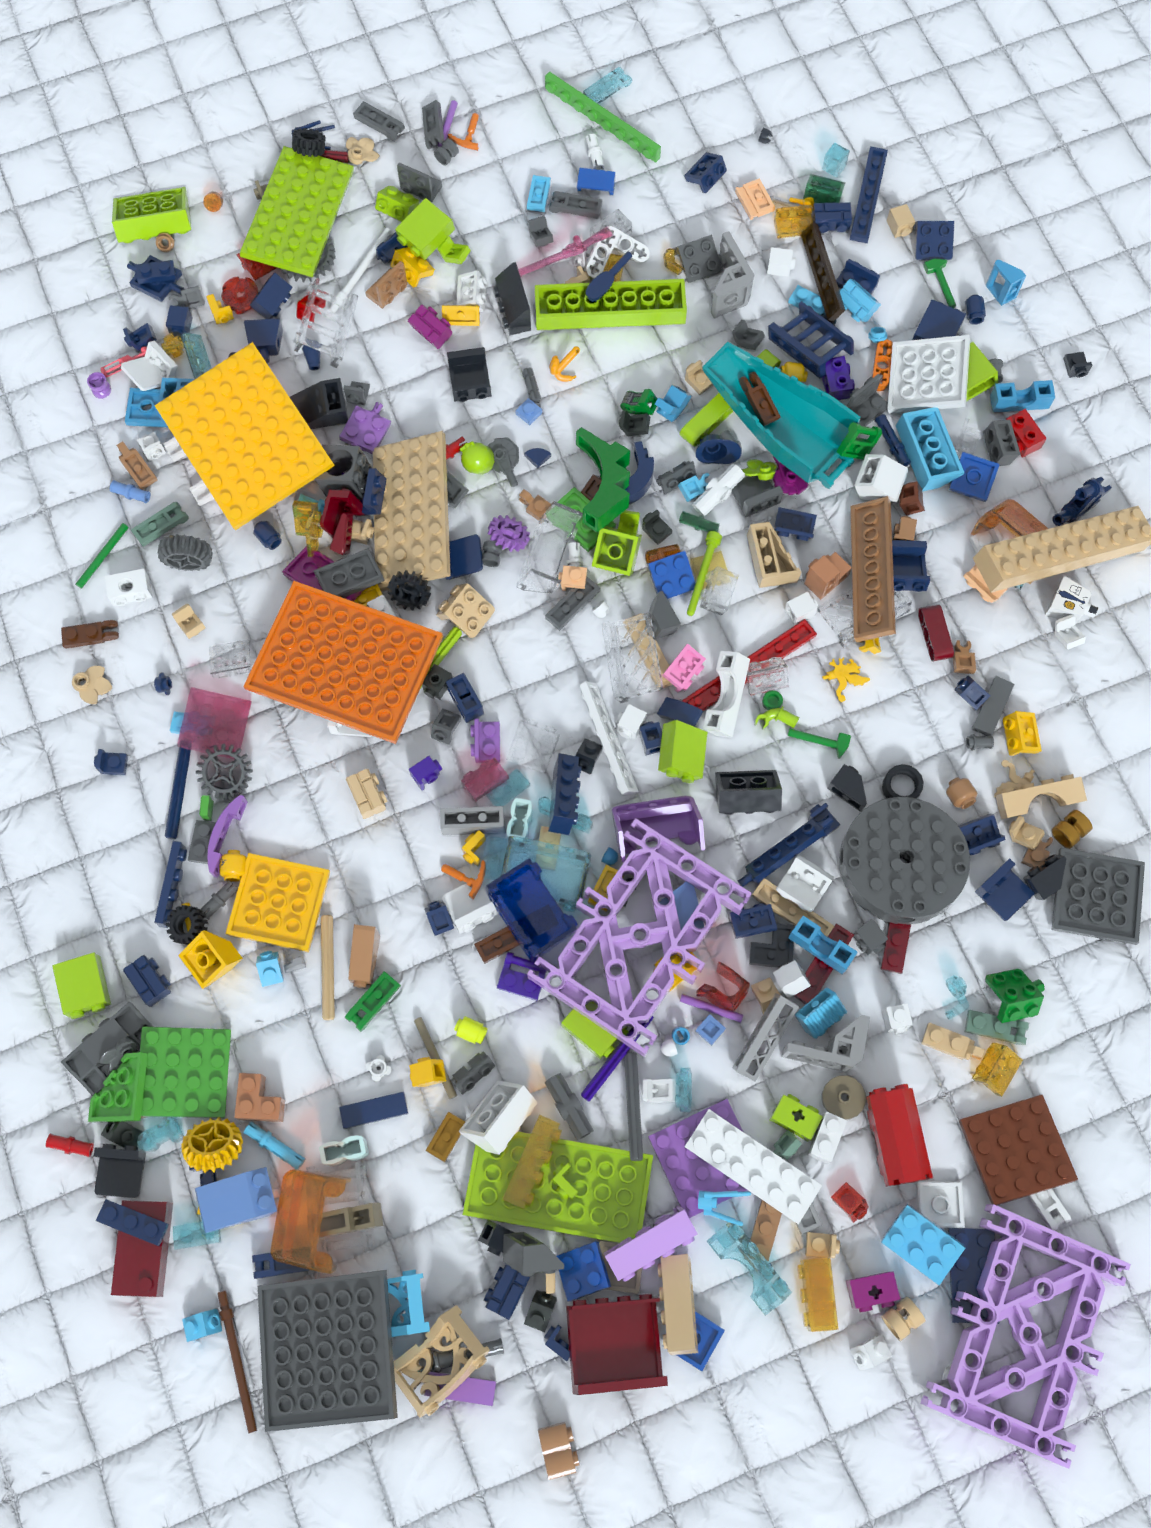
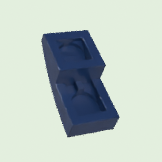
M666 697L657 715L664 719L678 720L695 727L703 711L688 703Z

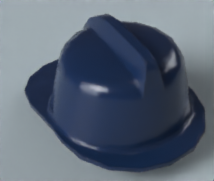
M709 434L700 439V445L695 451L698 461L708 464H731L736 462L742 454V449L738 443L725 440L718 434Z

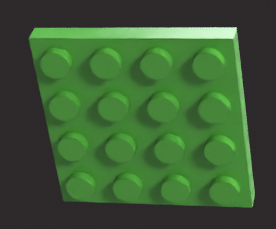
M142 1027L140 1052L148 1053L141 1116L225 1118L231 1029Z

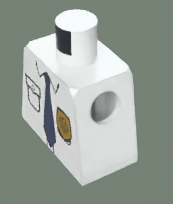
M1063 576L1045 615L1061 619L1073 614L1076 617L1075 623H1077L1083 614L1094 618L1098 607L1088 603L1092 594L1091 591Z

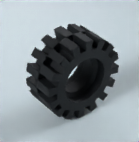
M306 128L294 130L292 137L293 151H297V154L302 153V156H321L325 152V135L318 130L313 131L310 128L309 130Z
M187 905L176 907V910L170 912L173 916H168L167 918L170 920V923H166V927H170V929L166 930L167 934H171L169 938L174 940L173 942L189 945L201 931H207L208 927H204L205 924H208V920H204L207 917L206 914L202 913L203 910L198 909V907ZM189 917L191 927L187 933H184L183 923Z

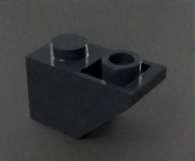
M1053 854L1044 860L1045 863L1040 867L1035 866L1027 871L1028 875L1023 880L1034 892L1036 899L1045 900L1061 889L1066 865L1065 856Z

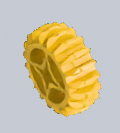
M210 1117L209 1121L204 1122L201 1120V1124H193V1129L187 1130L186 1136H183L181 1150L183 1158L190 1168L194 1167L196 1171L202 1169L204 1173L212 1170L215 1173L216 1169L221 1168L224 1170L225 1165L232 1166V1160H238V1154L242 1153L243 1138L239 1127L234 1122L230 1123L228 1118L222 1121L220 1117L216 1120Z

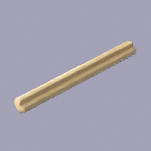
M331 915L321 916L322 1018L328 1021L335 1018L333 917Z

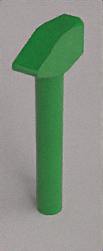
M932 259L924 262L923 266L926 274H936L948 306L955 308V300L942 271V268L947 264V260Z
M791 728L788 732L789 737L835 748L838 759L848 749L851 735L839 733L836 741Z

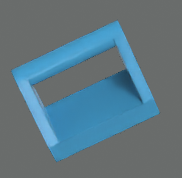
M996 260L986 287L1002 306L1017 298L1026 275L1021 269L1001 260ZM998 273L1005 279L1004 285L995 282Z

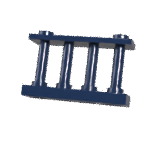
M802 301L799 303V315L783 327L778 326L774 322L768 326L769 340L797 362L802 363L806 369L819 379L826 375V362L842 350L849 355L854 354V340L852 337L843 333L815 312L811 306H807ZM802 321L810 324L808 328L796 337L788 333ZM816 330L823 334L822 337L810 346H804L800 343ZM829 340L836 344L835 347L822 357L813 353Z

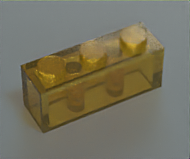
M831 1259L800 1260L801 1265L797 1266L799 1279L803 1281V1289H800L801 1303H805L806 1312L802 1314L804 1327H807L809 1332L839 1330Z

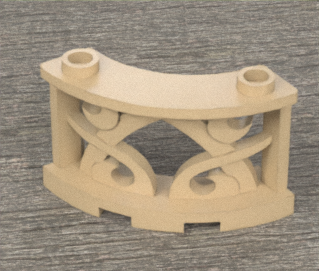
M457 1305L438 1317L430 1331L425 1334L427 1338L422 1345L418 1346L415 1344L407 1352L394 1360L395 1382L417 1411L419 1418L426 1413L428 1416L432 1415L439 1408V1403L458 1388L475 1369L480 1368L487 1361L485 1357L490 1349L487 1346L483 1347L460 1317L462 1311ZM444 1336L446 1337V1343L452 1342L450 1345L443 1346L442 1338ZM464 1342L467 1347L461 1348L460 1344ZM433 1347L439 1351L453 1350V1366L450 1375H428L433 1366V1355L431 1352ZM468 1350L473 1354L470 1358L466 1356ZM422 1358L426 1360L425 1368L419 1365V1360ZM402 1373L415 1381L409 1385L402 1376ZM421 1382L424 1383L420 1390L421 1395H424L426 1390L431 1391L430 1398L423 1403L414 1392ZM440 1384H446V1385L440 1390L439 1385H440Z

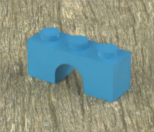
M1052 380L1033 381L1030 387L1023 390H1016L1015 383L995 384L990 394L993 413L1022 411L1024 409H1049L1055 399Z
M802 916L788 938L843 974L858 952L841 940L837 942L828 938L821 932L820 926Z

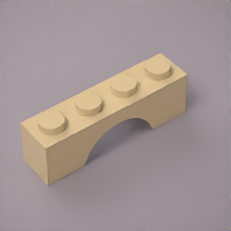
M1073 774L1062 776L1061 781L1054 782L1053 778L1041 781L1042 785L1034 786V783L1021 785L1022 789L1016 791L1014 787L1001 789L1002 794L995 795L1001 819L1028 814L1031 801L1039 794L1052 797L1060 807L1087 801L1082 777L1074 778Z

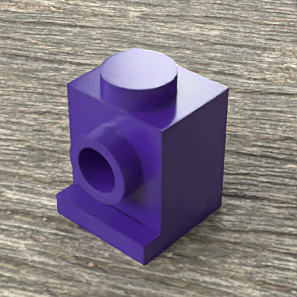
M430 756L409 768L411 777L421 791L425 789L424 785L426 783H433L438 778V775H440L439 771L442 770L439 762L436 759L433 761Z

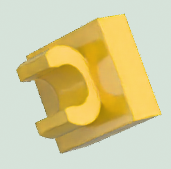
M879 638L865 640V645L859 647V650L861 652L869 650L873 654L881 652Z

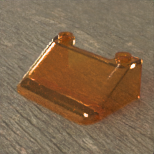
M1007 499L986 512L977 521L971 534L973 536L976 535L982 528L993 529L999 523L1016 537L1049 528L1018 502Z
M297 1169L289 1170L285 1173L282 1180L271 1244V1256L275 1261L328 1274L336 1271L337 1265H333V1259L330 1254L324 1251H317L325 1197L335 1198L340 1196L344 1192L346 1184L351 1181V1177Z

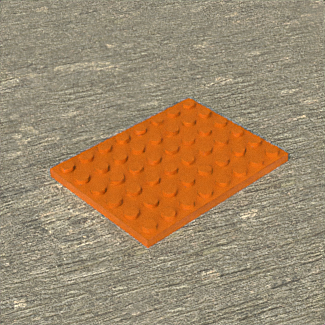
M293 581L243 687L245 690L396 744L442 641L443 633Z

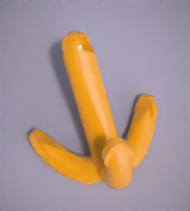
M575 346L560 363L558 356L552 357L549 369L550 373L557 380L568 382L576 378V375H562L561 372L577 356L580 348Z

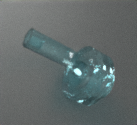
M955 975L946 980L949 991L959 1002L957 1006L945 1012L949 1020L969 1008V1003L964 995L966 994L967 985L961 977L958 978Z

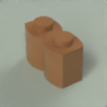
M562 1422L538 1429L549 1480L576 1473V1466H580L577 1451L572 1452L570 1442L574 1441L571 1426L566 1427V1423Z

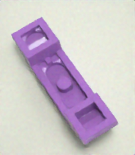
M242 795L236 797L224 809L210 837L207 857L208 868L215 878L219 876V865L222 856L219 852L232 819L241 820L248 803Z

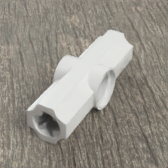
M732 464L719 478L715 477L708 483L706 491L692 504L693 508L698 514L705 517L718 503H723L727 500L732 489L745 477V473L739 466Z

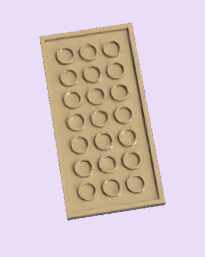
M439 431L374 448L373 468H376L387 478L381 514L374 515L375 562L384 577V581L378 583L380 591L389 590L387 586L392 576H396L398 571L404 574L405 570L409 574L415 571V576L423 575V581L451 576L445 433Z

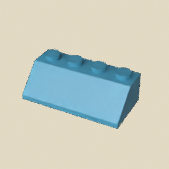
M933 407L901 415L896 424V429L905 446L904 449L911 461V467L922 488V492L940 488L964 474L938 408Z

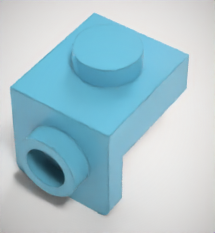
M266 951L257 957L256 966L262 987L284 981L278 960V952Z
M218 1309L201 1312L182 1319L187 1342L222 1332Z

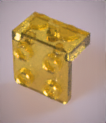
M294 500L292 507L296 535L306 536L308 557H313L314 552L318 551V539L322 538L323 529L320 527L321 512L318 511V503Z

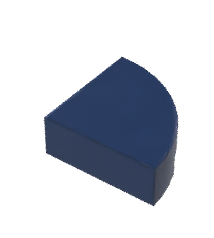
M533 448L526 451L524 456L535 467L539 468L551 457V453L542 448Z

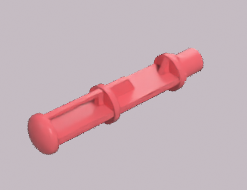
M141 347V353L133 357L126 355L101 367V373L108 378L121 371L122 369L110 375L107 374L120 367L124 362L145 357L147 347ZM119 361V364L107 370L104 369L105 367Z

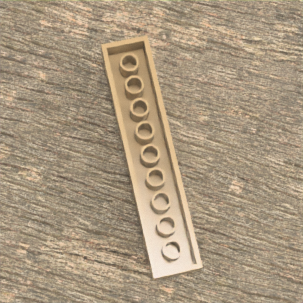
M1134 506L985 545L973 557V560L992 593L1144 551L1151 545V526L1140 507Z

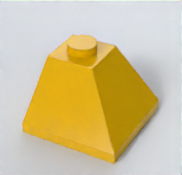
M205 930L201 931L178 955L202 989L231 971L243 959L231 941Z

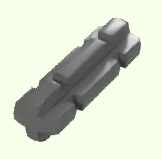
M531 367L524 368L522 374L524 379H526L524 381L528 394H530L529 398L534 403H538L541 395L538 391L536 378L533 376V369Z

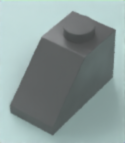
M660 591L652 601L645 622L647 630L651 633L654 640L674 634L681 625L663 591Z

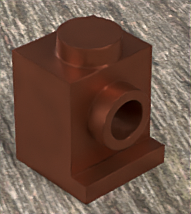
M918 481L903 485L899 500L900 507L905 515L925 511L922 488Z

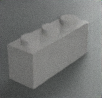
M503 806L440 808L442 835L475 834L478 830L483 834L505 833Z

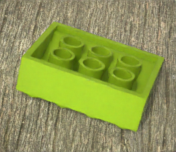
M186 187L113 198L112 224L118 243H131L138 239L149 240L161 233L185 234L191 231Z

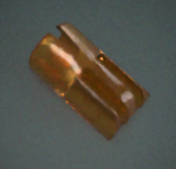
M674 544L646 551V563L681 552L679 545Z

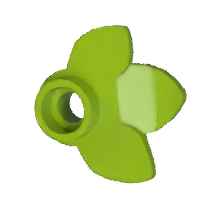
M752 459L747 461V468L741 469L746 476H758L759 480H771L775 474L776 464L771 461L764 463L761 460Z

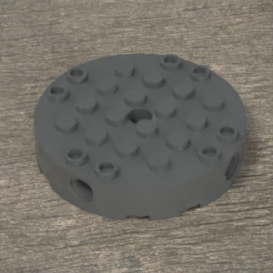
M893 797L873 803L854 819L841 844L839 867L845 887L847 886L853 896L852 898L864 910H868L876 915L877 918L887 922L918 924L942 914L960 895L969 876L970 854L961 829L943 810L920 799ZM903 857L907 863H904L900 858Z

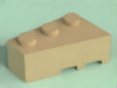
M770 522L750 524L747 539L759 588L797 583L801 571L793 563L789 552H786L781 539Z

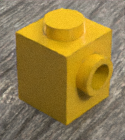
M424 1057L417 1059L418 1063L409 1065L410 1079L413 1087H427L446 1082L444 1063L441 1059Z

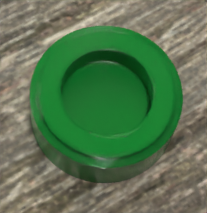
M774 690L766 692L762 700L763 707L766 710L781 708L783 704L782 695Z

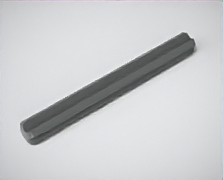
M628 1052L624 1056L630 1160L641 1161L643 1160L637 1054L636 1052Z

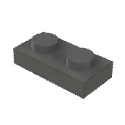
M196 820L188 855L189 862L208 864V846L216 822Z

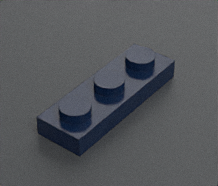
M105 1199L96 1218V1221L157 1246H160L169 1226L165 1222Z

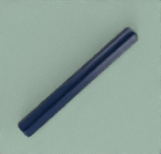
M182 740L179 744L165 837L167 839H176L178 834L192 747L190 741Z

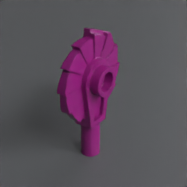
M773 456L778 466L773 476L775 487L780 486L783 493L788 495H799L808 488L806 481Z

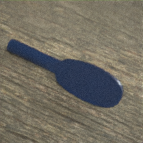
M629 251L622 256L609 272H602L591 281L586 289V296L589 301H597L608 292L614 282V276L633 257Z

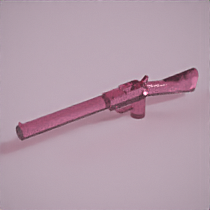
M606 226L583 242L578 235H575L573 243L567 245L561 252L518 269L520 277L564 258L567 259L581 254L585 250L587 251V248L594 243L612 237L613 233Z

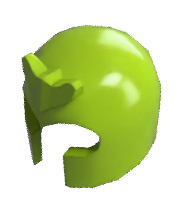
M472 441L465 443L460 448L462 452V466L468 472L483 475L492 469L495 462L494 453L488 446Z

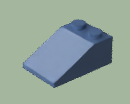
M266 1167L195 1188L205 1233L268 1217L277 1212Z

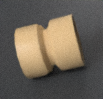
M907 1296L896 1304L897 1309L891 1308L881 1316L888 1329L900 1342L911 1333V1328L917 1329L926 1321L918 1307Z

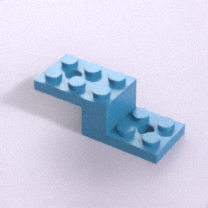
M162 378L160 389L142 391L139 388H130L125 416L126 425L168 427L155 405L195 379ZM145 405H152L151 409L143 410Z

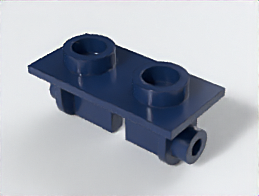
M395 232L389 240L380 243L377 247V260L381 259L384 264L386 262L389 263L392 261L395 249H402L408 246H403L399 243L397 233Z

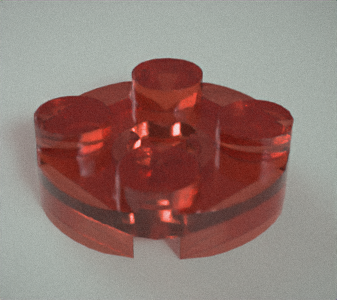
M238 276L224 283L221 297L225 306H230L231 310L235 311L236 314H243L252 309L249 305L259 290L252 279L248 277L239 279ZM240 292L241 294H244L241 297H237V293Z

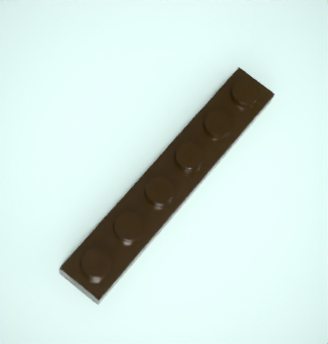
M812 222L802 232L801 238L827 320L834 322L846 310L819 226Z

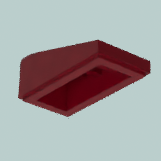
M351 511L342 513L330 545V550L340 555L350 553L354 514Z

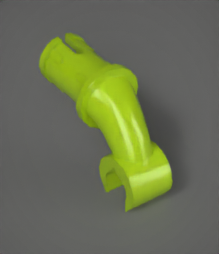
M782 706L781 708L770 709L758 715L754 723L756 726L758 720H764L763 730L769 725L770 720L775 719V721L779 720L794 728L800 717L784 710Z

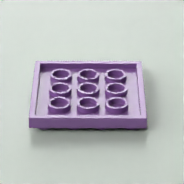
M728 1099L648 1136L677 1201L689 1218L704 1211L703 1209H698L699 1191L744 1192L747 1190L685 1148V1145L708 1109L743 1132ZM732 1197L717 1198V1205Z

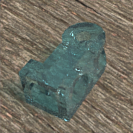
M169 1118L141 1133L137 1144L143 1151L154 1152L159 1149L161 1144L169 1140L175 1143L182 1141L184 1135L177 1119Z

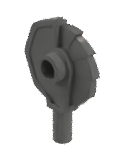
M495 438L494 442L488 445L494 453L495 461L491 470H495L498 473L503 472L510 486L515 487L518 485L513 471L519 462V447L509 438Z

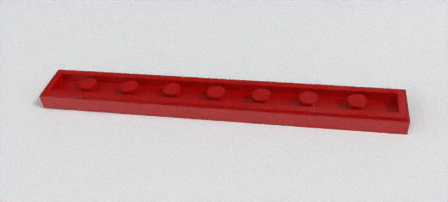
M806 619L747 657L750 659L745 684L817 636V633ZM716 677L683 699L682 702L693 705L704 712L719 700L721 693L720 677Z

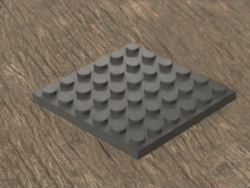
M387 1270L257 1286L265 1432L398 1418Z

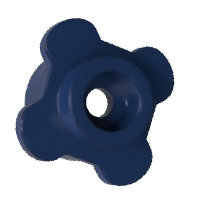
M163 672L159 673V677H156L154 680L156 691L158 693L165 692V695H170L172 681Z

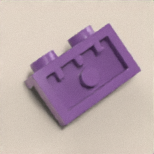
M475 718L474 725H471V737H475V744H471V756H475L476 763H500V721L479 722V718Z

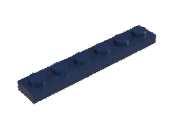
M870 146L849 240L868 243L888 153L886 149Z

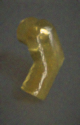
M669 248L663 255L664 266L680 275L683 267L675 262L674 256L676 253L673 249Z

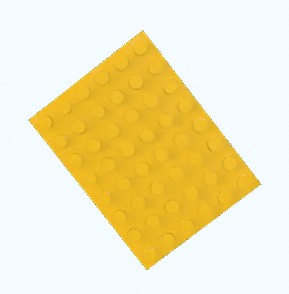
M253 342L155 405L235 531L335 466Z

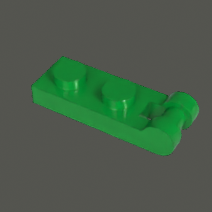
M384 971L349 1010L345 1019L356 1024V1028L362 1032L401 985ZM361 1009L366 1013L363 1018L357 1015Z

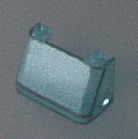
M509 836L498 893H501L502 897L510 899L518 896V894L551 900L559 902L563 906V910L575 912V910H578L576 909L577 901L580 897L583 899L591 864V854L569 847Z

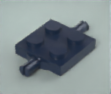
M149 255L143 263L160 262L161 260ZM129 261L127 264V268L135 272L134 277L129 282L132 288L160 302H163L171 291L181 295L180 290H183L184 287L176 284L182 276L181 270L175 268L176 280L138 284L135 263Z

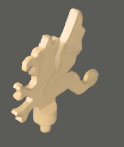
M1003 760L1001 765L1005 768L1009 767V779L1012 782H1002L1000 787L996 788L994 798H996L995 795L1002 794L1001 789L1014 787L1015 791L1022 789L1021 785L1031 783L1035 771L1031 769L1030 772H1026L1023 778H1020L1016 775L1015 766L1009 763V761Z

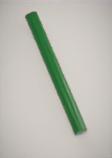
M122 523L76 582L75 585L82 589L128 530L129 527L126 524Z

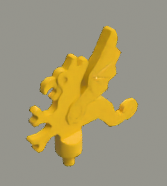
M844 658L838 659L839 665H836L833 659L832 662H829V665L835 669L826 672V675L822 676L823 680L828 679L829 681L837 678L839 686L836 690V696L840 702L846 700L845 696L841 695V692L846 688L847 682L854 686H863L864 683L870 681V678L857 675L860 673L858 669H861V666H857L852 659H849L848 661L851 663L846 665L842 663Z

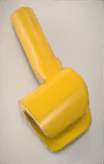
M790 197L789 202L804 205L805 211H811L814 199L812 197L805 199Z

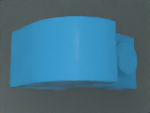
M671 385L665 397L657 399L655 405L658 406L656 412L673 422L683 412L692 395L678 386Z

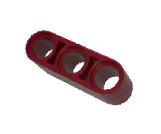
M937 604L919 608V621L931 661L953 658L954 649L941 605Z

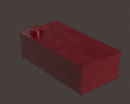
M122 1200V1206L165 1222L169 1226L160 1246L118 1230L111 1295L163 1297L173 1203Z

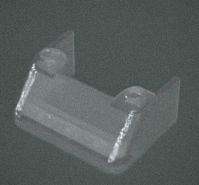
M555 501L550 505L537 523L516 588L523 591L550 594L558 590L561 580L558 579L559 575H557L567 542L570 538L574 539L578 528L575 526L582 518V512Z

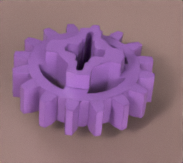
M499 515L498 518L494 517L488 526L489 531L487 534L491 535L490 540H495L496 546L502 545L503 550L508 548L510 552L513 549L519 552L520 548L524 549L530 540V532L526 531L527 526H522V521L517 522L515 517L510 519L508 515L505 518Z

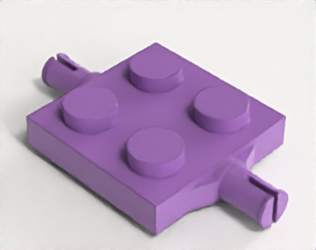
M376 402L372 411L356 405L339 436L340 440L348 443L350 446H359L362 451L373 455L374 448L380 446L391 425L390 420L379 415L383 405Z

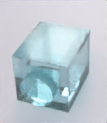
M833 143L825 154L822 170L838 177L847 165L850 151Z

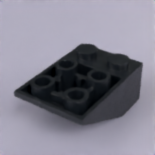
M340 378L320 381L290 396V399L310 429L345 424L348 421L345 396Z

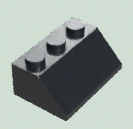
M513 262L495 278V286H493L494 296L499 298V302H497L499 313L504 315L502 318L503 327L508 329L509 336L531 331L530 307L517 264Z
M776 770L715 772L719 813L731 815L733 813L752 814L754 812L774 813L775 811H781L782 787Z

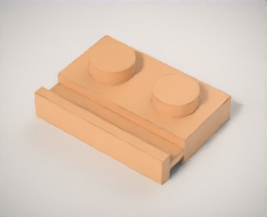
M760 178L744 184L743 187H736L735 193L750 220L775 210V205Z

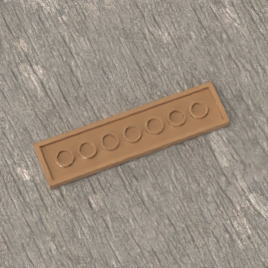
M888 496L850 506L853 624L856 642L896 634L891 502Z

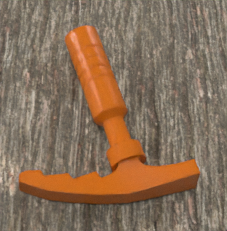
M477 113L472 114L467 130L468 135L465 137V140L456 138L452 134H448V138L462 147L478 151V143L472 142V134L475 132L479 115Z
M482 860L480 873L477 875L478 878L476 880L466 877L464 873L447 864L442 866L441 871L459 881L466 882L468 886L472 887L469 897L474 900L484 880L486 862Z

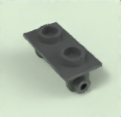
M683 461L680 465L673 468V473L668 471L658 476L656 482L658 486L662 485L664 495L678 488L679 483L696 475L694 462Z
M484 1051L481 1054L478 1052L477 1055L467 1062L471 1067L469 1071L463 1066L452 1075L453 1078L450 1081L462 1095L466 1091L471 1090L482 1077L487 1076L495 1067Z

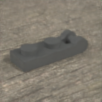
M364 101L353 113L354 119L385 135L392 142L397 139V134L405 129L402 122Z
M559 191L553 192V202L549 206L550 212H563L599 219L602 199Z

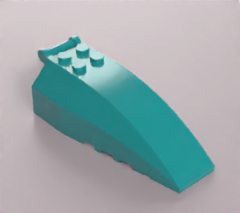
M726 342L702 367V370L724 400L763 446L780 463L807 483L819 480L825 488L830 489L840 474L855 462L853 458L840 456L836 451L848 434L849 425L852 422L859 423L861 417L830 394L810 384L808 386L798 381V378L793 375L790 377L782 373L781 369L765 364L764 360L752 356L750 353L729 342ZM752 372H756L762 384L764 383L781 416L779 420L764 427L757 418L745 394L746 392L742 390L739 382L741 377H746L751 387L754 388L749 379V374ZM838 458L842 460L829 476L824 474Z

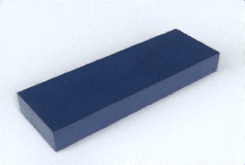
M404 1092L339 1107L343 1129L409 1114Z

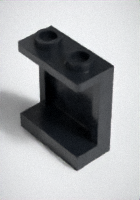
M485 348L447 352L454 402L492 397Z

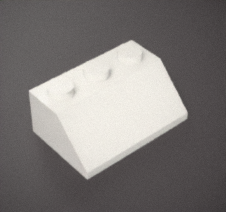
M497 1081L459 1132L486 1152L500 1155L506 1149L508 1142L514 1134L520 1130V1126L526 1118L532 1114L538 1102L524 1085Z

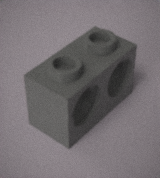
M1010 420L992 421L983 431L992 462L1000 464L999 466L1010 465L1020 455Z

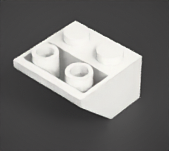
M866 454L854 485L860 499L875 500L888 496L890 501L897 502L908 473V468L885 455Z

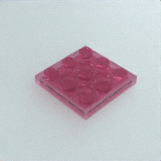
M191 687L177 747L206 753L207 749H210L214 753V745H217L219 750H221V745L225 743L226 750H229V746L232 744L234 745L233 752H236L242 745L252 701ZM225 754L217 755V756H221V757H226V758H230V759H235L234 757H232V756H230V755H225Z

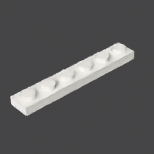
M585 681L580 684L581 695L589 708V716L593 719L596 726V734L601 739L603 752L609 760L610 770L617 781V788L622 795L633 796L639 791L596 683Z

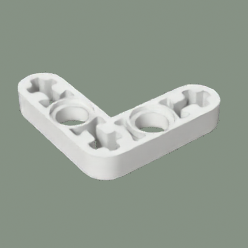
M605 227L601 230L585 264L584 271L587 272L591 279L601 274L613 249L623 255L627 251L631 252L632 249L636 251L642 249L644 257L638 258L639 254L637 252H631L633 256L631 260L637 263L644 262L649 258V249L615 227ZM611 231V236L613 238L608 239L606 244L601 243V241L605 242L607 239V235L605 233ZM623 239L629 243L627 250L621 248L620 243ZM599 247H602L605 250V256L603 258H600L597 255V249ZM596 261L601 262V264L597 263L595 266L597 273L591 274L592 270L589 267L594 266Z

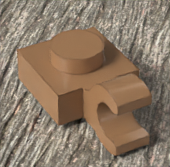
M523 489L519 494V501L528 506L526 508L528 514L542 523L547 517V511L553 505L539 495L534 499L528 491Z

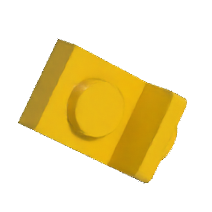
M213 294L206 296L217 325L234 319L230 306L222 308L220 300L216 301Z

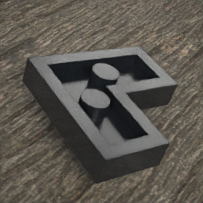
M777 924V930L772 931V944L751 942L749 965L780 968L792 962L794 942L788 937L795 928V925Z

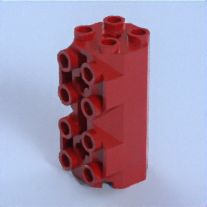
M901 1084L891 1088V1091H887L886 1087L869 1092V1096L866 1097L869 1108L867 1115L870 1129L874 1131L878 1149L877 1161L880 1174L884 1177L885 1186L932 1179L933 1175L913 1088H909L908 1084Z

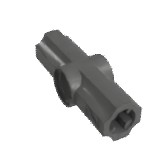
M561 1073L545 1081L546 1087L556 1102V1108L563 1120L567 1121L575 1138L580 1140L593 1132L592 1126L582 1111L581 1103L575 1093L571 1092Z

